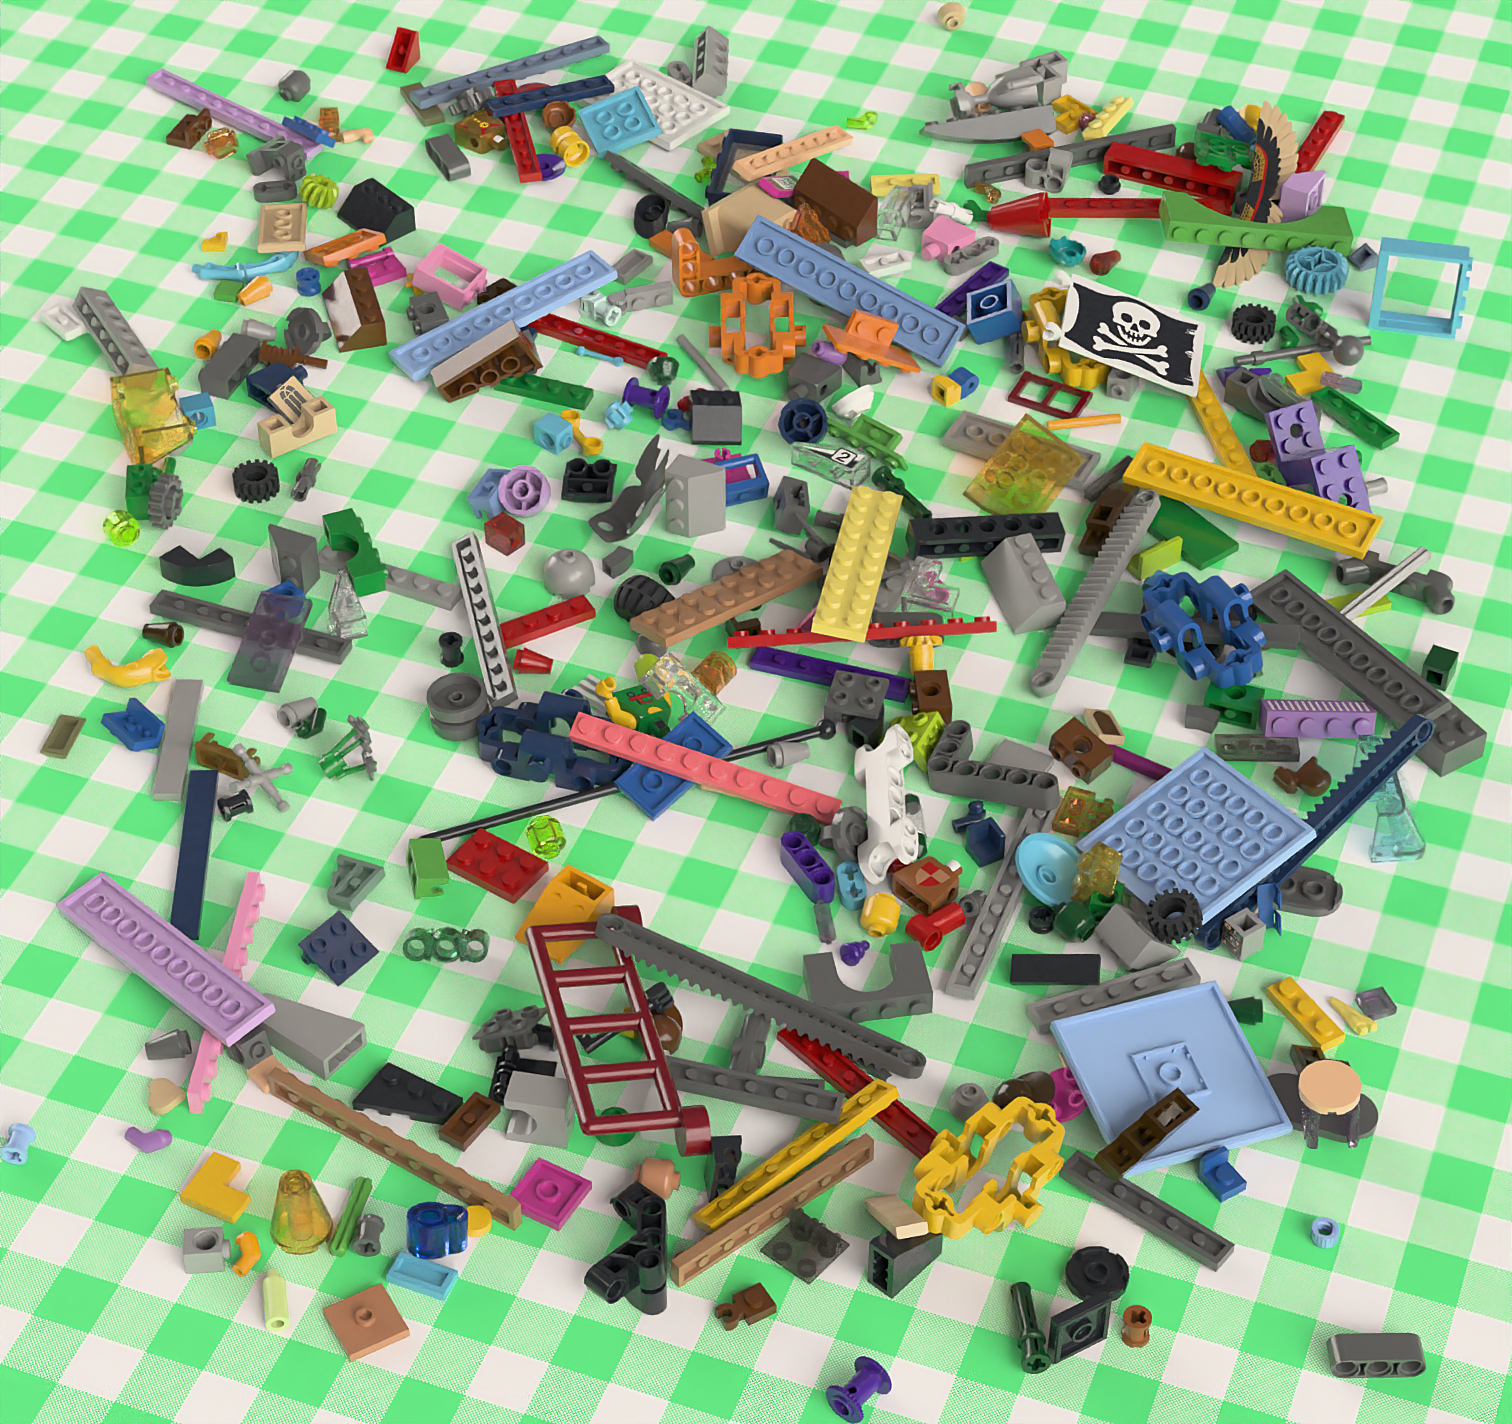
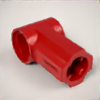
M949 902L927 916L922 913L913 916L905 926V933L914 941H919L920 946L925 951H932L941 943L943 936L965 924L966 916L960 905L956 902Z

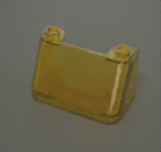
M168 367L109 378L114 421L132 465L154 464L193 440L194 435L197 434L196 422L194 419L190 420L188 415L183 416L175 398V391H179L176 376L172 377Z

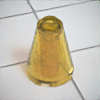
M294 1169L285 1172L280 1177L270 1222V1234L274 1244L279 1245L282 1251L287 1254H310L317 1251L319 1245L325 1241L327 1243L331 1239L334 1230L333 1218L310 1175L303 1170Z

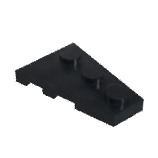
M390 1062L385 1064L352 1101L353 1110L364 1111L365 1108L379 1110L380 1115L386 1116L397 1113L408 1115L410 1120L442 1126L464 1104L462 1097Z

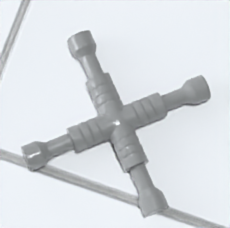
M241 743L235 745L232 749L233 752L242 758L245 762L244 766L252 776L244 778L241 782L234 781L230 783V792L237 793L242 788L249 789L260 785L268 797L273 798L281 813L288 811L290 805L278 795V790L271 780L279 778L282 774H291L293 766L287 763L278 769L272 768L262 771L255 760L250 759L245 751V747Z

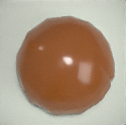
M567 101L550 102L542 111V123L550 132H554L562 126L572 128L575 123L576 110Z

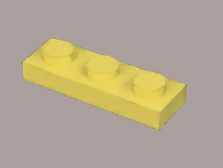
M938 173L870 176L871 193L875 196L920 195L918 191L911 192L909 187L913 185H928V183L933 185V194H940Z

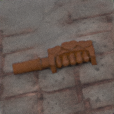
M265 340L261 344L258 355L259 363L264 364L266 367L277 362H281L291 369H294L297 363L327 369L328 360L299 354V347H295V350L283 349V347L277 346L272 347Z

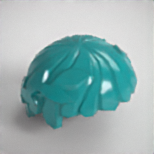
M1062 236L1060 240L1052 238L1048 245L1053 260L1063 267L1079 265L1087 252L1082 243L1076 240H1067L1066 236Z

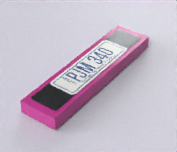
M793 175L762 177L758 184L774 198L794 197V186L798 179Z

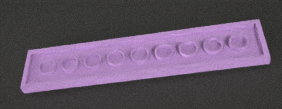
M104 872L99 873L56 904L60 914L227 1047L233 1045L276 1012L270 1000Z

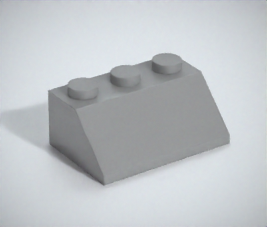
M678 454L665 470V488L672 479L665 491L666 531L687 538L724 531L726 528L725 468Z

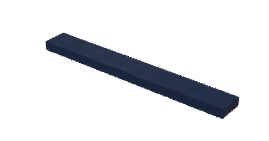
M190 770L170 924L192 941L199 940L219 782L218 770Z

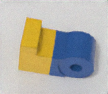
M958 367L952 374L946 377L939 374L932 378L931 397L947 408L972 394L979 385V378L965 367Z

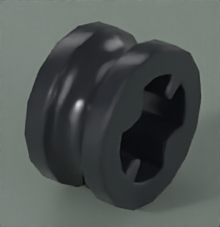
M1036 906L1031 909L1029 913L1030 930L1037 934H1048L1053 931L1054 911L1047 906Z

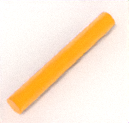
M1116 413L1047 421L1046 426L1047 430L1051 431L1121 423V415Z

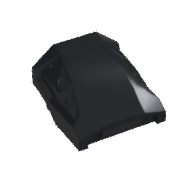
M582 458L570 460L566 463L563 476L561 500L595 504L612 502L617 464H612L606 459L597 460L594 464H587Z

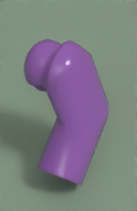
M134 1126L130 1127L124 1136L128 1142L145 1153L161 1150L169 1146L173 1139L171 1132L166 1129H156L143 1133Z

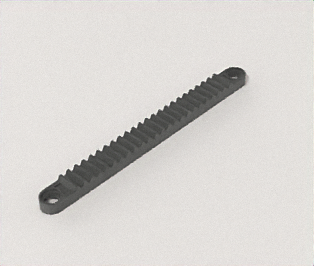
M607 913L602 914L598 919L595 929L596 936L603 942L623 950L627 958L632 954L635 956L636 962H640L643 959L647 967L654 964L658 972L665 969L669 977L676 974L680 982L687 979L689 986L693 987L695 984H698L702 992L709 989L713 997L720 994L724 1002L727 999H731L735 1007L740 1003L743 1005L744 1011H748L751 1008L754 1010L755 1016H759L762 1013L765 1015L766 1021L772 1018L775 1019L777 1026L785 1023L788 1031L796 1028L799 1036L807 1033L810 1041L818 1038L821 1046L829 1043L832 1051L840 1048L843 1056L851 1053L854 1061L862 1058L864 1065L868 1066L870 1063H873L877 1071L884 1068L907 1079H917L922 1076L927 1060L921 1052L621 916Z

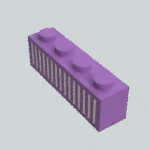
M1261 699L1258 726L1265 737L1373 739L1377 713L1365 701Z

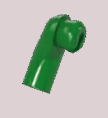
M967 200L963 205L964 209L973 212V214H969L973 215L972 221L987 222V212L991 211L981 210L974 200Z

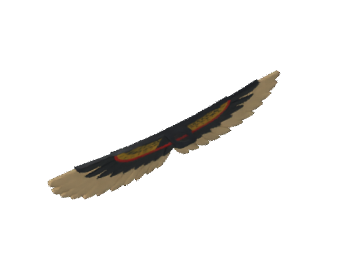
M1266 100L1263 102L1260 118L1258 119L1253 165L1246 196L1238 219L1259 223H1281L1282 212L1271 200L1281 198L1279 189L1282 182H1286L1292 174H1295L1299 156L1295 152L1298 149L1299 143L1295 142L1297 132H1292V122L1287 123L1286 113L1281 115L1280 108L1274 105L1272 109L1271 104ZM1226 246L1218 262L1212 284L1215 288L1224 284V289L1231 288L1234 283L1236 286L1241 285L1244 279L1249 281L1253 273L1255 275L1259 274L1262 265L1266 266L1268 254L1271 256L1274 250Z

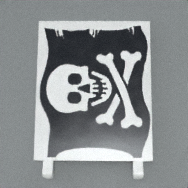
M1062 270L1056 271L1055 276L1062 280L1053 278L1052 286L1057 289L1068 288L1061 329L1054 322H1048L1046 329L1052 332L1044 330L1042 332L1043 339L1048 341L1059 340L1058 346L1196 397L1206 328L1205 323L1072 273L1069 277Z

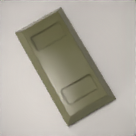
M60 714L40 753L47 757L66 759L87 721L86 718Z

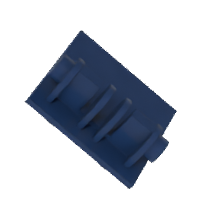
M340 910L298 944L303 950L302 961L306 965L316 963L338 987L380 952Z

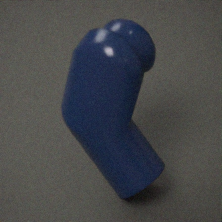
M982 801L970 802L968 805L970 811L967 816L952 820L955 834L965 832L967 826L984 820L986 809L983 808L984 804Z

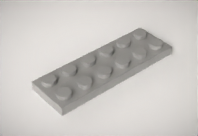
M965 410L962 411L942 439L943 446L1077 489H1081L1100 462L1101 453Z

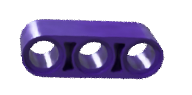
M789 831L783 834L781 837L780 861L784 868L813 904L822 906L830 904L834 900V872L802 833Z

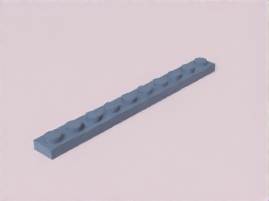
M597 35L410 91V100L420 109H428L440 103H448L456 99V96L478 85L480 90L490 86L493 88L494 81L523 80L529 76L543 74L552 69L563 68L572 63L582 62L585 59L599 57L610 52V44Z

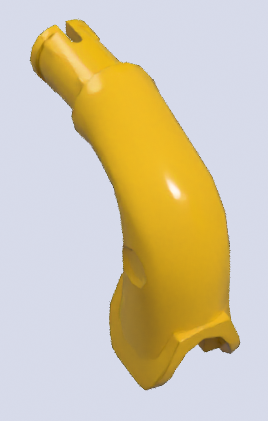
M96 645L89 646L84 652L86 659L91 665L92 673L118 687H137L153 681H164L171 677L170 671L165 666L167 655L161 648L150 650L143 655V658L121 666L113 665L108 658L104 657Z

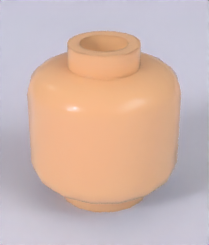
M979 81L965 87L966 92L970 93L971 96L985 94L989 89L984 83ZM986 102L975 105L972 114H984L991 109L992 104Z

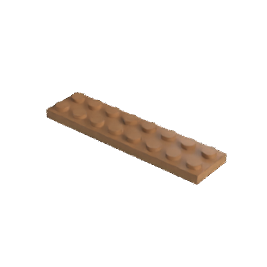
M781 550L779 553L761 559L753 565L743 567L735 573L723 576L715 582L703 585L695 591L683 594L675 600L663 603L661 606L650 611L643 612L641 615L630 619V629L658 645L668 648L823 576V567L812 562L810 559L802 557L793 550Z

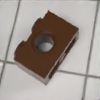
M947 670L914 671V682H909V697L915 699V701H912V716L921 712L930 713L938 711L947 726L952 722L953 708Z
M1075 716L1052 734L1048 748L1051 755L1057 761L1064 763L1076 778L1082 779L1087 785L1111 766L1115 753L1113 749Z

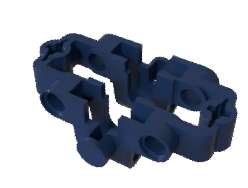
M565 689L561 694L544 691L539 704L522 702L517 709L503 706L495 707L490 711L489 715L481 717L477 723L480 759L490 762L492 769L502 776L543 783L548 780L550 774L555 775L557 788L581 792L592 789L595 785L603 786L614 783L619 776L634 764L633 761L609 753V764L577 756V753H574L573 745L574 749L606 752L573 742L572 745L569 737L551 734V728H555L557 725L556 718L566 721L571 731L578 712L614 723L609 718L592 715L589 701L584 699L582 694L574 689ZM503 730L521 735L520 743L504 741Z

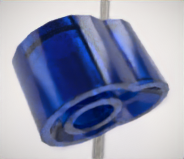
M423 1202L412 1206L407 1211L406 1247L408 1252L414 1257L426 1260L440 1259L447 1255L463 1252L468 1247L467 1209L460 1205L439 1202Z

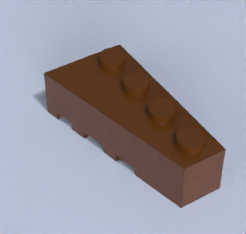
M513 319L433 368L430 372L436 389L448 403L479 392V388L490 385L491 387L500 384V380L510 376H514V378L522 376L524 371L531 368L537 370L543 368L536 348Z

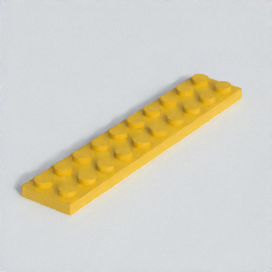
M1145 441L1123 475V483L1138 486V488L1144 490L1153 489L1157 494L1361 560L1365 557L1383 524V517Z

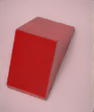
M397 27L386 69L407 74L421 59L419 32Z

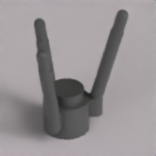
M796 513L795 517L811 537L804 545L806 552L773 538L769 539L770 543L784 550H793L802 557L814 560L817 563H822L829 557L830 546L814 532L799 513Z

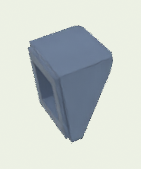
M1365 242L1347 258L1362 272L1377 267L1379 255Z

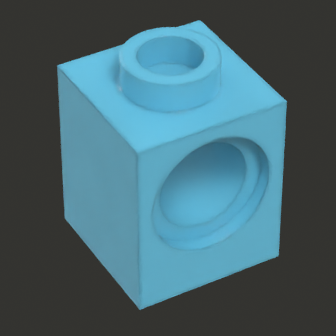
M549 412L533 424L534 444L558 455L573 444L572 423Z

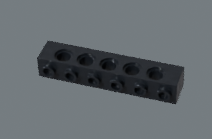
M1047 512L909 519L905 539L912 560L988 556L1005 538L1028 533L1032 534L1041 553L1061 552L1066 532L1059 513Z

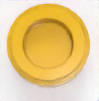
M473 1205L464 1209L460 1215L462 1232L470 1237H481L487 1234L492 1227L490 1211L480 1205Z

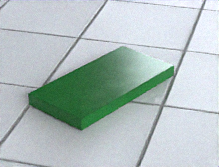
M1163 495L1159 496L1161 506L1147 531L1160 541H1168L1176 536H1180L1183 539L1181 557L1198 570L1202 571L1239 550L1238 542L1184 502Z

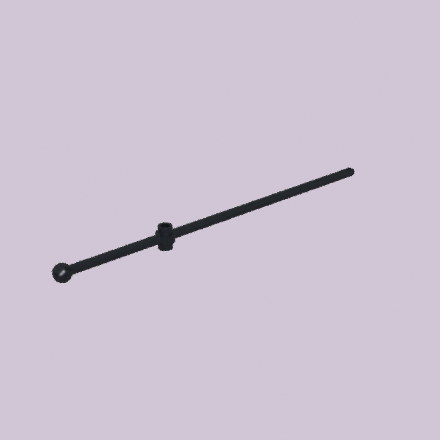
M822 719L817 723L816 727L733 749L723 760L731 762L767 752L768 746L773 745L774 742H803L818 737L822 740H830L836 734V727L830 719ZM614 783L422 835L418 838H440L442 842L475 833L479 828L486 830L616 794L620 791L614 786Z

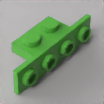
M861 413L851 428L827 417V433L836 439L838 437L844 439L852 448L857 449L859 447L863 449L867 455L874 459L878 457L884 460L893 469L898 467L905 472L907 471L908 466L903 456L894 452L903 439L901 433Z

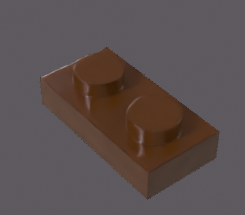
M475 1091L438 1131L439 1139L465 1152L501 1112L500 1104Z

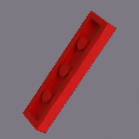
M582 594L501 623L500 627L506 650L595 618L596 612L592 604Z

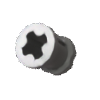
M361 1215L356 1221L358 1234L357 1238L353 1241L352 1248L358 1255L364 1257L376 1256L381 1251L379 1238L380 1233L385 1228V1223L378 1215Z

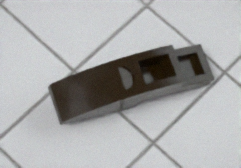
M1114 482L1105 489L1085 521L1087 529L1078 546L1080 555L1099 558L1098 552L1102 551V545H1106L1105 540L1109 538V533L1113 532V526H1117L1116 520L1120 519V513H1124L1123 508L1129 506L1133 497L1139 493L1140 488L1138 486Z

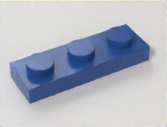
M284 116L282 125L331 148L334 147L336 140L329 137V131L319 128L317 125L307 122V120L298 116H294L293 119Z

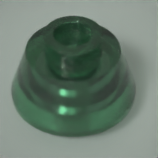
M657 357L651 359L646 368L652 381L657 382L659 386L672 384V381L676 379L680 364L673 357Z
M800 813L790 819L784 834L789 831H798L814 847L818 844L821 827L815 817L810 814Z

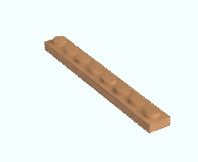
M865 1133L857 1139L850 1140L844 1148L835 1154L826 1156L821 1163L812 1169L801 1172L789 1184L778 1187L772 1195L761 1202L754 1203L746 1212L738 1217L729 1219L723 1227L712 1234L703 1236L694 1246L677 1253L671 1260V1280L680 1288L873 1161L874 1139Z

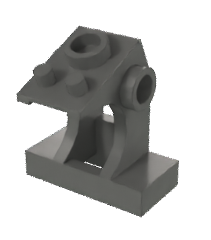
M277 136L246 155L254 176H260L276 167L283 170L287 180L296 182L306 176L307 173L303 147L299 143L286 141L284 136Z

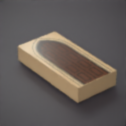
M1085 708L1083 718L1089 729L1106 744H1124L1125 735L1111 710Z

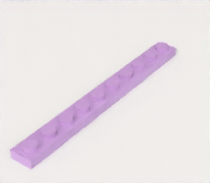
M161 68L146 77L148 86L201 111L204 108H208L211 116L266 142L277 136H284L286 141L299 143L304 149V159L306 161L323 151L321 143Z

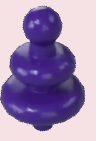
M863 940L860 943L855 941L851 944H843L839 950L841 960L848 966H856L860 959L864 957L865 951L870 948L869 942Z

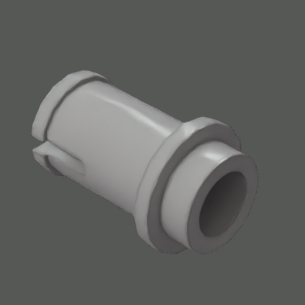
M1383 477L1368 482L1364 481L1368 499L1371 496L1388 491V483Z

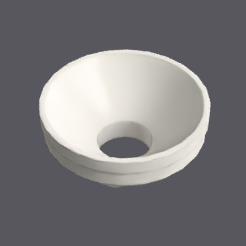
M865 385L849 393L832 406L833 411L836 415L850 418V420L858 418L861 413L865 414L872 408L873 388L871 385Z

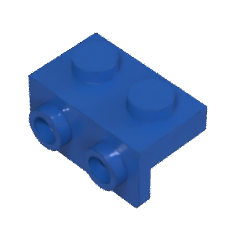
M135 697L129 698L126 711L104 713L101 724L113 736H116L127 749L134 752L159 748L165 724Z

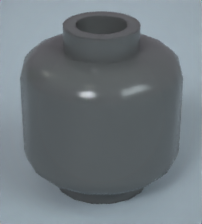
M302 70L288 71L278 83L281 98L287 102H300L311 90L309 76Z

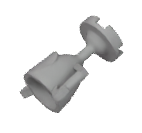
M1028 65L1021 66L995 75L996 80L991 84L987 93L978 96H971L970 93L966 92L961 81L949 84L948 90H954L955 96L949 99L953 117H959L961 120L968 119L967 116L971 115L975 105L986 102L1006 110L1018 106H1023V109L1031 108V105L1038 103L1036 85L1043 82L1042 75L1033 76Z

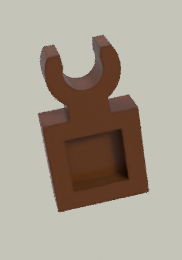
M761 1282L732 1295L733 1304L724 1303L716 1308L717 1319L724 1316L731 1317L724 1320L725 1331L734 1330L738 1326L739 1321L745 1320L747 1325L750 1326L777 1313L776 1303Z

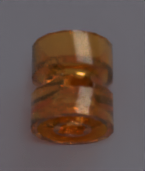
M714 650L689 673L687 683L696 696L710 701L735 678L737 667L735 662L726 653Z

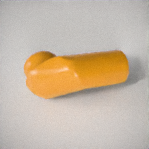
M249 1231L240 1233L235 1240V1244L240 1245L239 1250H241L242 1256L232 1266V1270L240 1277H245L261 1257L258 1237Z

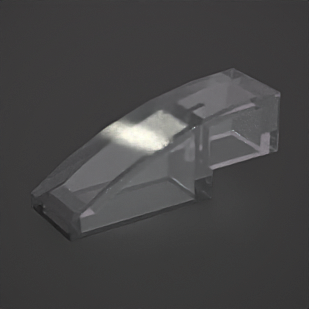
M896 185L889 192L878 210L877 236L875 239L897 241L901 228H906L919 191L918 188Z

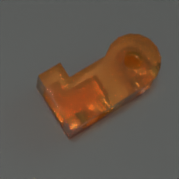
M338 107L320 108L319 128L330 133H336V135L329 137L335 139L336 142H341Z

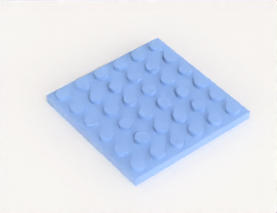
M1204 746L1077 842L1075 847L1081 856L1110 880L1124 883V891L1130 896L1133 895L1147 908H1150L1148 904L1150 900L1156 902L1154 896L1156 894L1163 896V891L1168 889L1169 893H1173V888H1178L1179 893H1181L1182 889H1186L1188 894L1192 892L1199 903L1203 915L1202 924L1204 925L1317 836L1314 828ZM1184 912L1172 913L1169 916H1167L1165 920L1177 919L1184 914Z

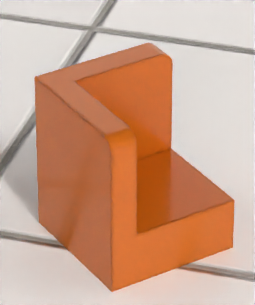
M1040 128L1021 134V139L1030 146V152L1054 147V141Z

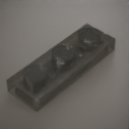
M1215 734L1214 736L1215 754L1224 761L1299 762L1300 760L1298 737H1265L1264 734Z

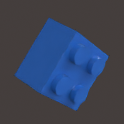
M1012 279L967 293V326L978 345L992 342L1013 332L1021 331L1023 322L1022 298Z

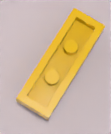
M1291 976L1266 988L1265 996L1314 1047H1319L1324 1052L1344 1042L1345 1033Z

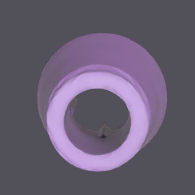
M816 340L811 347L813 354L824 361L838 366L843 365L848 357V352L844 354L834 349L832 342Z

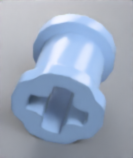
M15 1123L9 1127V1138L7 1143L1 1147L0 1154L4 1161L10 1164L22 1165L27 1161V1150L29 1145L35 1141L36 1132L26 1124Z

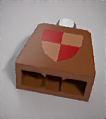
M928 856L893 874L892 894L918 914L922 913L927 916L949 902L952 903L957 898L959 890L958 876L963 872L962 867L956 860H951L943 865L934 857Z

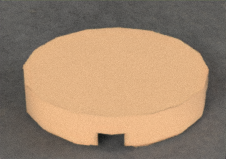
M1333 1060L1316 1061L1306 1066L1300 1074L1298 1085L1299 1095L1308 1108L1328 1115V1112H1336V1115L1352 1110L1360 1100L1362 1087L1359 1075L1350 1066Z

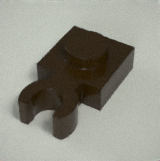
M503 277L487 286L486 292H481L477 295V304L486 303L517 287V285Z

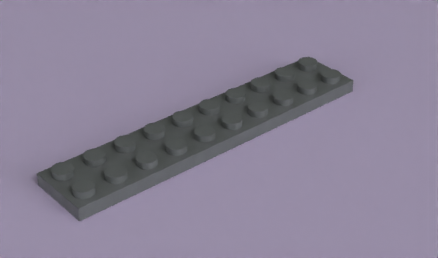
M1284 569L1250 591L1253 598L1252 605L1258 614L1269 623L1301 625L1298 647L1367 704L1372 706L1373 709L1396 728L1400 729L1416 714H1421L1431 720H1435L1452 709L1451 701L1287 569Z

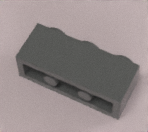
M233 333L223 343L217 353L211 357L207 365L200 370L198 381L201 393L208 392L210 396L228 400L246 376L258 364L260 340Z

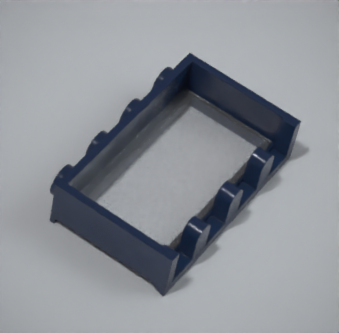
M730 128L727 137L723 138L722 152L717 154L716 169H712L711 183L705 189V199H708L709 207L752 182L741 178L739 173L732 169L735 161L783 144V135ZM777 172L763 177H775Z

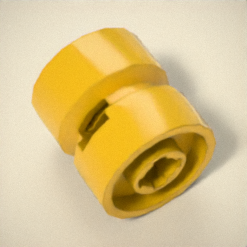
M559 127L550 137L549 145L551 149L565 161L566 165L570 167L580 166L588 158L590 153L588 144L571 127Z

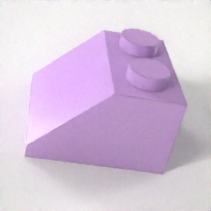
M1317 170L1292 174L1286 182H1282L1279 189L1281 200L1278 204V208L1283 215L1281 223L1304 219L1319 210L1322 205L1327 171Z

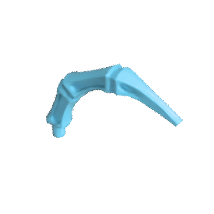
M282 251L279 254H274L266 261L254 264L248 262L244 263V265L237 263L231 266L216 265L211 262L206 263L204 266L194 264L192 272L199 274L202 280L223 279L250 283L256 276L260 277L270 273L285 272L288 268H292L299 251Z

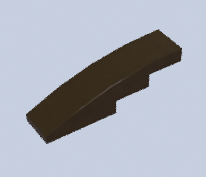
M1177 1087L1145 1111L1136 1122L1122 1131L1116 1140L1098 1152L1093 1160L1116 1182L1171 1137L1200 1109Z

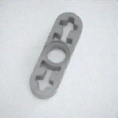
M990 236L983 237L947 255L944 258V272L951 276H959L996 257L999 254V240Z

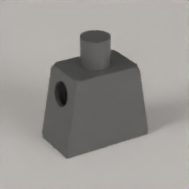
M804 352L800 354L787 375V392L790 401L797 398H805L820 403L842 387L841 366Z

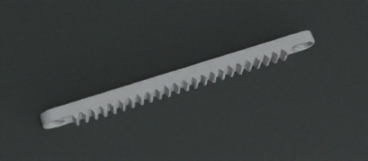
M1147 489L1140 491L1133 497L1129 506L1123 508L1124 513H1120V519L1116 520L1117 526H1113V532H1110L1109 538L1105 540L1106 545H1102V551L1098 552L1099 558L1094 559L1095 564H1091V571H1087V577L1083 578L1084 584H1080V591H1076V597H1073L1072 604L1068 605L1069 611L1064 612L1065 617H1061V624H1057V631H1053V638H1049V645H1045L1046 651H1042V658L1037 660L1038 667L1030 679V685L1036 697H1049L1060 688L1161 506L1155 490Z

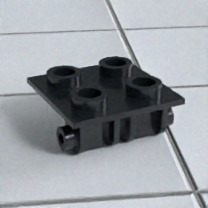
M513 1045L507 1046L502 1051L501 1056L497 1057L488 1098L499 1103L500 1106H504V1098L513 1071L555 1077L558 1062L520 1058L517 1047Z

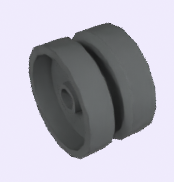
M465 672L450 673L441 676L430 685L427 690L426 700L430 711L431 725L435 734L450 741H466L478 736V720L490 713V707L487 702V690L482 679L474 674Z

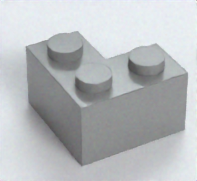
M1055 50L1020 62L1019 67L1028 65L1033 76L1042 75L1043 82L1036 85L1039 103L1048 105L1061 97L1062 84L1067 83L1068 60Z

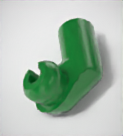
M1295 295L1292 298L1293 304H1302L1319 317L1323 315V308L1318 303L1305 302L1302 295Z
M1288 325L1280 329L1279 333L1284 338V341L1281 339L1279 343L1281 349L1297 347L1300 339Z
M166 457L161 470L153 467L156 482H158V476L163 473L174 475L176 459Z

